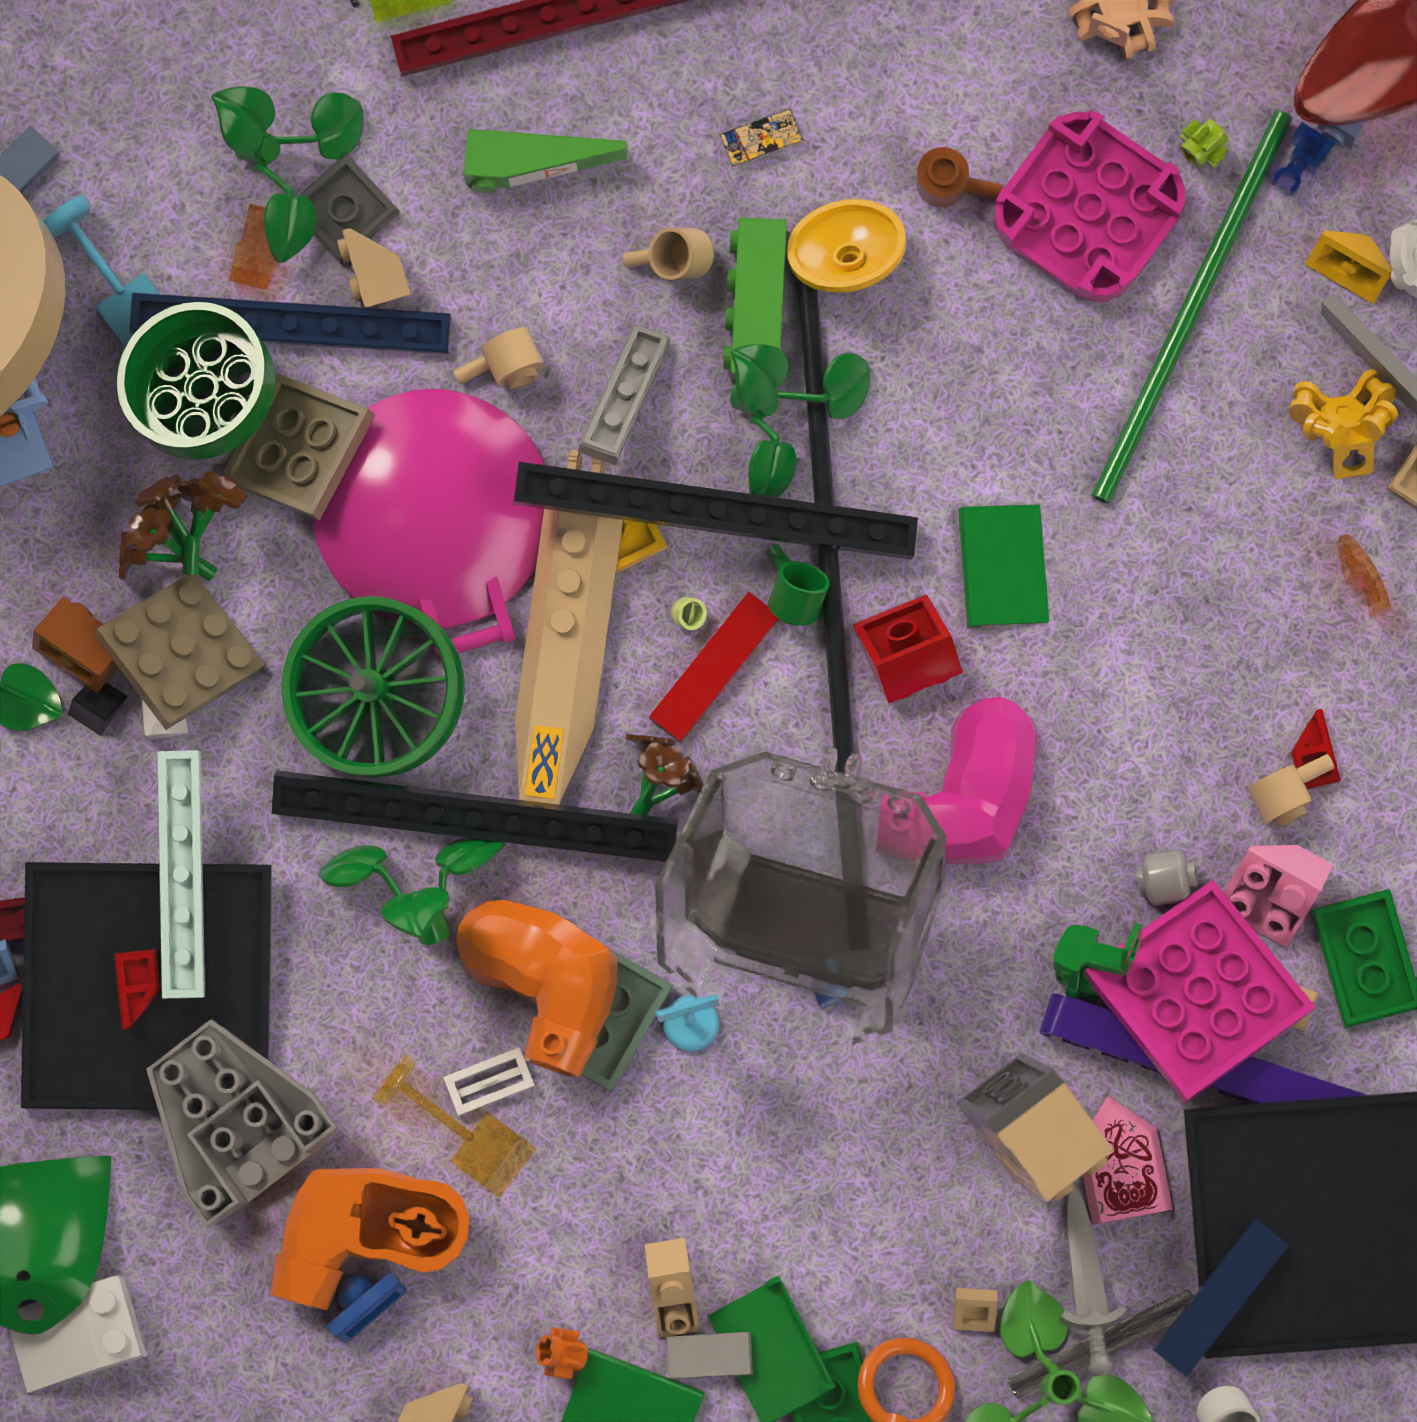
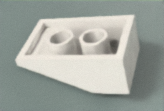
M120 1275L93 1282L82 1303L66 1318L43 1333L31 1335L10 1329L27 1393L147 1356L124 1276ZM35 1302L18 1308L17 1311L23 1319L34 1321L42 1317L44 1307L40 1302Z

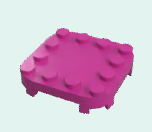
M1090 109V112H1072L1064 116L1060 114L1049 124L1048 130L1005 188L1002 187L995 205L994 228L999 238L1012 251L1075 295L1089 301L1106 303L1123 294L1133 284L1177 224L1186 202L1185 186L1180 176L1181 171L1171 161L1166 164L1105 122V115Z

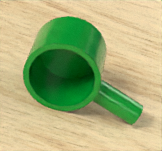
M771 545L767 549L766 555L779 572L768 600L770 611L782 622L789 625L803 626L813 624L818 619L830 585L827 575L811 564L791 561L780 545Z

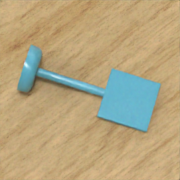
M80 195L57 208L43 222L49 228L53 237H57L70 230L116 292L96 306V309L124 347H126L134 335L129 332L132 293L159 294V292L145 273H142L123 287L78 225L87 216L91 208V204L86 196Z
M717 994L704 998L696 995L682 996L674 1000L668 1008L656 1011L659 1023L663 1022V1031L668 1041L677 1049L686 1052L700 1051L708 1047L716 1038L719 1030V1015L715 1009L716 1006H719Z

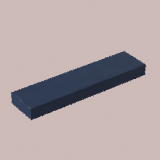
M1254 1218L1152 1350L1187 1377L1289 1245Z

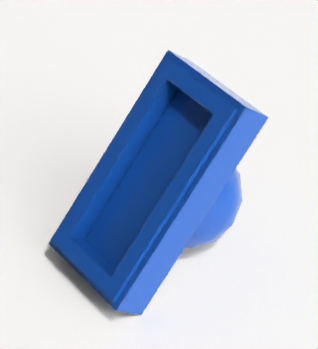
M391 1271L375 1285L365 1274L350 1273L341 1278L335 1292L336 1301L344 1311L331 1321L327 1327L344 1344L348 1343L405 1295L407 1288Z

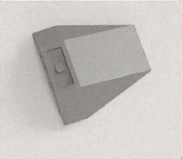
M212 1019L146 1069L182 1192L206 1227H210L256 1201L314 1157L339 1128L313 1092Z

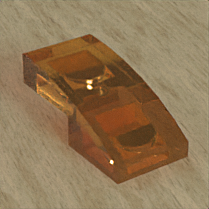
M250 204L241 242L237 243L229 281L269 290L277 262L274 260L266 240L264 230L265 207Z
M1349 534L1341 535L1336 542L1345 582L1361 578L1370 616L1386 614L1391 608V603L1375 565L1362 547Z

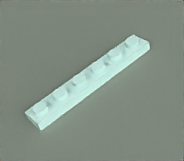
M158 751L162 998L205 997L200 751Z

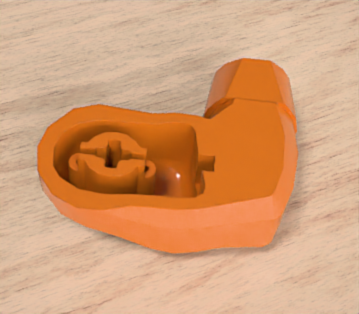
M508 899L487 901L469 911L459 924L456 938L465 972L479 984L513 991L523 999L537 1004L538 1015L533 1017L524 1059L547 1070L579 1079L598 1042L596 1038L610 1013L617 985L618 957L615 952L563 917Z
M317 1169L312 1171L298 1191L286 1220L281 1254L276 1253L270 1295L328 1310L344 1272L339 1270L340 1266L349 1255L371 1260L386 1259L419 1272L441 1270L459 1256L468 1239L469 1215L463 1198L448 1184L418 1179L385 1169Z

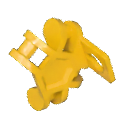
M1375 369L1364 372L1348 395L1335 398L1325 396L1312 382L1301 381L1295 385L1293 392L1294 400L1291 402L1289 413L1296 423L1303 426L1302 433L1305 438L1314 441L1320 437L1323 439L1324 445L1332 449L1333 475L1335 479L1371 474L1374 471L1375 442L1381 439L1385 433V428L1390 427L1398 417V411L1392 404L1396 398L1397 391L1390 383H1383L1382 375ZM1370 398L1369 402L1364 405L1363 402ZM1358 450V453L1364 456V460L1357 466L1347 467L1343 465L1345 458L1350 456V451Z

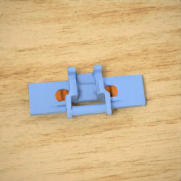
M36 379L32 381L23 393L25 399L15 402L0 416V487L54 468L34 412L48 404L46 395L40 393Z

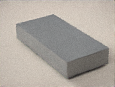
M751 1332L667 1337L669 1379L753 1374Z

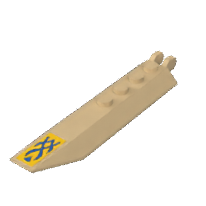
M572 449L570 451L567 468L581 470L583 459L578 450ZM593 458L591 472L605 473L606 462ZM544 509L515 715L519 800L560 805L594 731L623 520Z

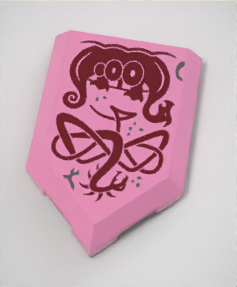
M1108 1096L1092 1121L1114 1151L1106 1156L1108 1162L1100 1170L1092 1175H1087L1086 1172L1082 1175L1092 1225L1173 1210L1157 1128Z

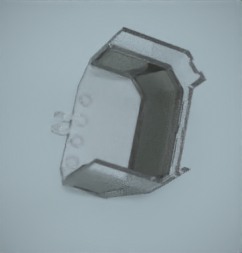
M827 746L824 750L821 766H815L794 760L788 756H780L764 751L711 770L655 884L658 964L669 974L676 971L688 982L685 989L696 999L713 964L717 963L865 1006L866 1008L852 1037V1045L863 1042L868 1034L877 1032L880 1036L892 1032L911 990L945 888L947 836L922 796L903 788H894L859 777L862 767V756L852 753L847 759L845 774L835 771L837 749Z

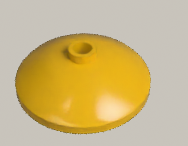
M861 199L836 201L812 211L796 225L787 244L788 261L795 276L804 284L814 289L834 293L859 291L878 283L898 266L906 250V234L900 218L891 209L880 203Z

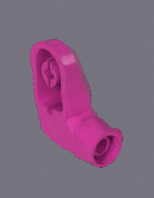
M1002 697L984 698L962 710L951 727L950 764L944 776L941 792L932 796H925V792H884L877 850L916 860L918 856L945 864H983L1003 860L1008 855L1031 797L1034 761L1038 750V734L1032 718L1015 702Z

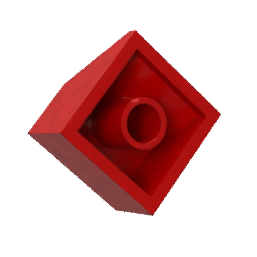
M927 594L853 624L877 684L888 704L899 699L908 698L913 693L935 684L944 683L950 678L963 673L952 636Z

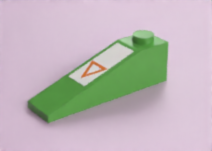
M468 129L464 178L466 185H472L474 191L493 193L496 191V187L508 188L626 160L628 154L627 141Z

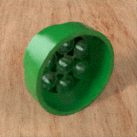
M206 302L176 305L151 317L129 340L121 356L117 372L119 402L125 416L133 427L152 446L161 452L188 460L217 457L246 442L267 416L275 392L273 360L261 338L241 316L232 310ZM222 350L217 360L209 362L213 353ZM185 366L182 374L172 377L178 367ZM251 373L246 382L237 384L243 374ZM214 388L211 396L201 400L204 391ZM177 403V407L172 413L164 415L169 405ZM238 410H241V412L231 422H229L232 414ZM206 425L204 432L200 436L193 437V433L198 427Z

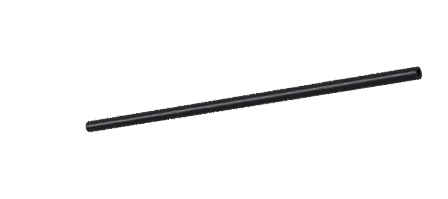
M798 280L797 289L805 391L808 394H824L826 392L823 386L824 365L818 290ZM806 401L814 503L835 506L827 403ZM818 547L819 569L827 575L830 581L822 608L849 953H869L870 946L839 555L837 549Z

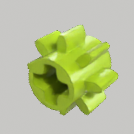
M1194 119L1181 131L1183 134L1180 138L1184 143L1179 149L1193 166L1201 168L1207 162L1211 168H1214L1226 156L1225 153L1228 149L1223 145L1229 140L1228 136L1213 120L1207 119L1201 125Z

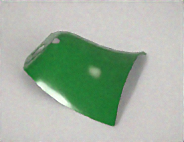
M111 1156L62 1158L0 1166V1326L24 1334H40L66 1318L84 1300L97 1273L103 1249L108 1214ZM24 1270L30 1274V1279L17 1281L16 1276L20 1271ZM27 1299L37 1300L44 1307V1314L38 1320H25L18 1314V1305Z

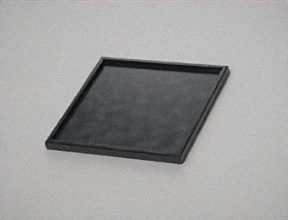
M25 862L21 1108L158 1110L146 1069L211 1019L269 1060L272 865L203 864L205 997L162 998L160 863ZM157 949L161 991L131 1028L122 1029L114 954Z
M1417 1091L1183 1109L1198 1288L1200 1289L1254 1218L1289 1245L1206 1351L1204 1358L1417 1343Z

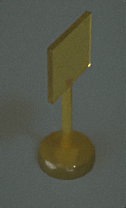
M404 1053L378 1086L371 1099L379 1105H385L400 1090L465 1139L450 1161L500 1198L536 1148L488 1111L472 1132L406 1083L415 1068V1060L407 1053Z

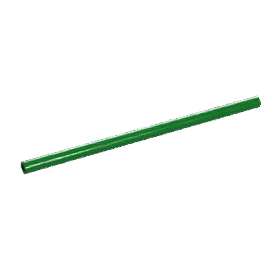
M1281 110L1274 111L1091 494L1093 498L1105 504L1110 503L1293 120V117Z

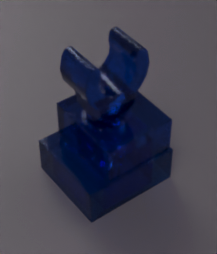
M1303 122L1300 123L1291 139V143L1296 146L1289 159L1291 162L1287 167L1280 168L1272 180V185H1276L1281 177H1290L1294 185L1289 191V196H1293L1298 191L1301 184L1300 176L1303 171L1306 170L1315 176L1321 165L1325 163L1333 151L1335 142Z

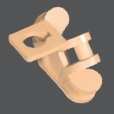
M1082 0L1068 10L1071 19H1076L1080 29L1077 31L1080 41L1095 36L1104 38L1119 45L1125 60L1134 57V52L1144 48L1147 52L1156 49L1151 26L1170 27L1174 24V16L1169 12L1170 4L1174 0ZM1148 1L1154 4V10H1148ZM1099 7L1102 15L1093 13V16H1091V12ZM1138 23L1140 34L1129 37L1130 28L1128 26Z

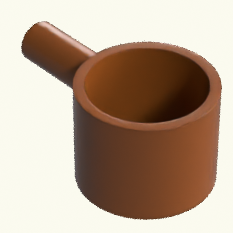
M949 147L934 148L928 151L918 164L917 190L922 199L930 205L936 207L954 205L962 199L965 193L997 199L1000 194L1002 184L969 177L968 163L963 155L955 149Z

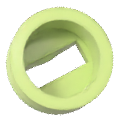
M680 598L674 602L671 608V617L674 623L681 628L696 630L706 620V606L697 598Z

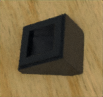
M107 682L98 693L85 685L72 699L68 715L101 736L128 696Z

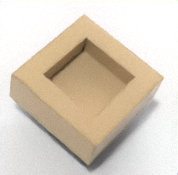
M956 1288L953 1330L995 1332L998 1290Z

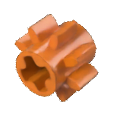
M552 1327L551 1335H544L539 1340L536 1347V1359L541 1366H546L544 1369L545 1376L571 1380L573 1378V1371L578 1372L583 1369L587 1361L588 1350L586 1344L578 1340L580 1336L579 1331Z

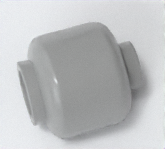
M1180 850L1148 854L1144 857L1143 865L1137 866L1140 895L1142 898L1147 897L1154 906L1180 903L1191 895V887L1198 886L1195 862L1187 863L1185 854Z

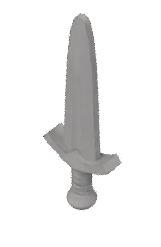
M1074 1187L1067 1195L1066 1219L1075 1314L1065 1310L1058 1321L1069 1327L1088 1331L1087 1336L1089 1337L1088 1342L1091 1349L1088 1370L1092 1375L1100 1377L1108 1375L1113 1369V1364L1106 1354L1105 1337L1103 1336L1104 1331L1102 1329L1119 1320L1127 1310L1120 1305L1116 1310L1109 1313L1091 1223L1082 1195Z

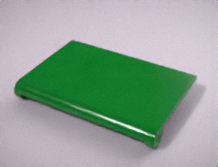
M1040 504L958 508L967 628L982 627L984 625L1048 623L1049 610Z
M780 1276L768 1280L761 1287L707 1315L716 1334L751 1332L753 1374L737 1376L760 1422H774L836 1388Z
M588 1348L586 1364L578 1374L561 1422H694L705 1392Z

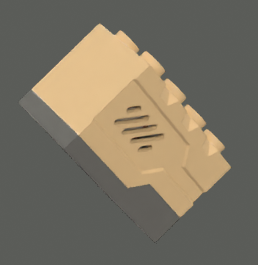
M1020 1053L956 1102L983 1140L995 1151V1156L1012 1179L1019 1185L1022 1184L1027 1190L1030 1189L1033 1194H1038L1046 1202L1051 1198L1054 1201H1058L1065 1197L1075 1187L1072 1182L1085 1172L1087 1175H1092L1100 1170L1108 1162L1106 1156L1114 1151L1055 1069L1023 1053Z

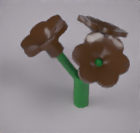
M209 471L206 472L203 478L191 479L189 482L181 481L179 475H174L170 478L165 477L157 481L153 486L143 490L138 495L139 498L135 503L137 507L156 503L160 509H165L170 513L171 521L184 541L183 574L198 575L200 539L215 512H220L224 504L230 508L238 509L245 502L247 494L238 487L234 479ZM176 488L181 492L182 499L192 502L190 512L193 513L190 534L174 510L176 504L170 493Z
M180 493L171 496L176 505L182 501ZM156 503L144 507L142 513H136L130 518V531L128 533L122 531L119 579H126V573L132 564L146 565V561L183 564L184 541L172 523L171 515L167 510L160 509ZM168 533L171 534L175 542L168 538ZM155 544H163L175 554L147 552L152 550ZM199 556L198 575L210 581L216 574L217 567Z
M626 734V740L632 741L642 748L637 761L638 766L643 770L640 797L630 811L631 814L648 815L654 805L678 793L682 796L692 790L700 794L705 801L711 799L691 758L681 759L682 753L675 747L676 740L647 735ZM659 784L670 787L653 796Z

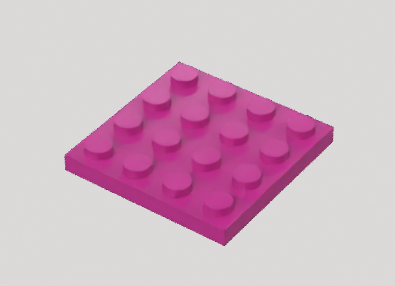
M1211 880L1142 929L1139 951L1126 975L1121 976L1090 967L1085 969L1083 973L1086 980L1185 1104L1307 1017L1316 1008L1214 880ZM1126 941L1119 945L1118 948L1123 949Z

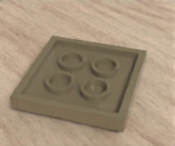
M276 373L274 397L267 416L256 432L234 450L221 476H228L234 479L242 490L320 521L375 414L366 407Z
M197 575L184 576L100 626L94 634L165 730L254 677L265 666Z

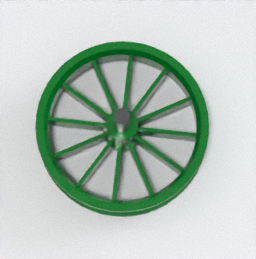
M369 596L338 602L317 614L306 624L294 640L285 660L282 674L283 707L290 727L300 743L322 763L342 772L364 777L395 776L413 770L427 762L439 752L451 737L458 724L464 704L465 678L463 666L457 649L449 635L434 619L424 612L402 602L384 597ZM372 612L399 614V619L376 668ZM361 613L367 669L364 668L335 626L339 622ZM411 620L430 637V640L387 671L406 625ZM328 630L358 671L357 674L351 675L310 656L317 642ZM435 647L437 648L442 659L445 676L396 681L395 676ZM307 660L350 679V687L302 692V679ZM446 682L445 699L440 715L397 695L398 688ZM354 693L355 696L313 727L310 726L302 698ZM394 700L438 719L429 735L419 745L390 705ZM361 702L340 751L336 754L318 738L317 734ZM370 708L375 763L353 762L348 760L347 757ZM382 708L412 749L405 755L386 762L380 713Z

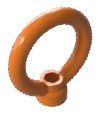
M894 1338L875 1347L865 1358L858 1376V1394L864 1411L873 1422H943L954 1402L955 1381L948 1362L933 1346L914 1338ZM899 1354L914 1355L924 1360L933 1369L938 1380L939 1394L934 1407L923 1417L909 1420L902 1415L886 1412L878 1402L874 1390L875 1376L879 1367L890 1357Z

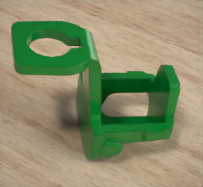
M1074 924L1069 926L1059 940L1053 955L1055 977L1061 985L1065 986V995L1077 999L1079 996L1097 1000L1101 999L1083 976L1085 969L1090 967L1121 976L1126 975L1139 951L1143 925L1135 924L1123 949L1098 943L1099 930L1085 925Z

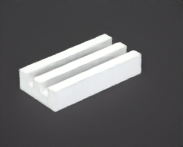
M520 1047L443 1077L458 1116L535 1087ZM516 1059L517 1067L457 1090L456 1082ZM522 1074L524 1080L522 1082L463 1104L461 1101L462 1097Z

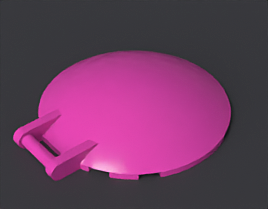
M445 389L413 390L396 394L369 406L368 409L375 414L371 425L320 521L312 518L316 541L329 571L339 585L353 598L374 596L402 602L424 612L444 630L495 615L498 625L451 639L458 653L503 640L504 644L515 641L514 631L505 603L513 598L536 571L544 509L513 505L518 463L526 462L545 465L535 444L527 433L505 412L489 402L462 392ZM373 612L390 621H398L400 616L390 612ZM409 620L407 623L408 625H414L416 627H419L411 620ZM435 647L434 651L439 664L442 663V659L437 648Z

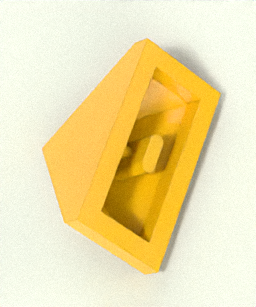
M1327 230L1323 231L1305 263L1308 267L1372 304L1377 300L1393 270L1372 238L1365 234Z

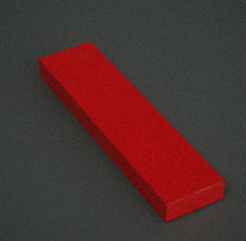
M748 591L650 714L649 719L681 743L778 622L779 618L770 611L765 603Z

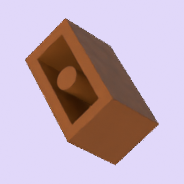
M62 597L33 631L32 649L96 693L100 691L118 669V666L94 636L97 628L104 624L95 619L90 610L81 603H72L65 597Z

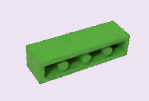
M739 217L738 230L730 231L729 254H737L736 269H728L727 292L735 293L734 307H726L725 331H733L732 346H724L723 370H731V382H736L731 350L751 344H767L781 349L787 220Z

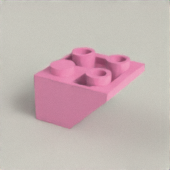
M1298 845L1250 846L1223 893L1255 931L1287 948L1319 895L1333 864Z

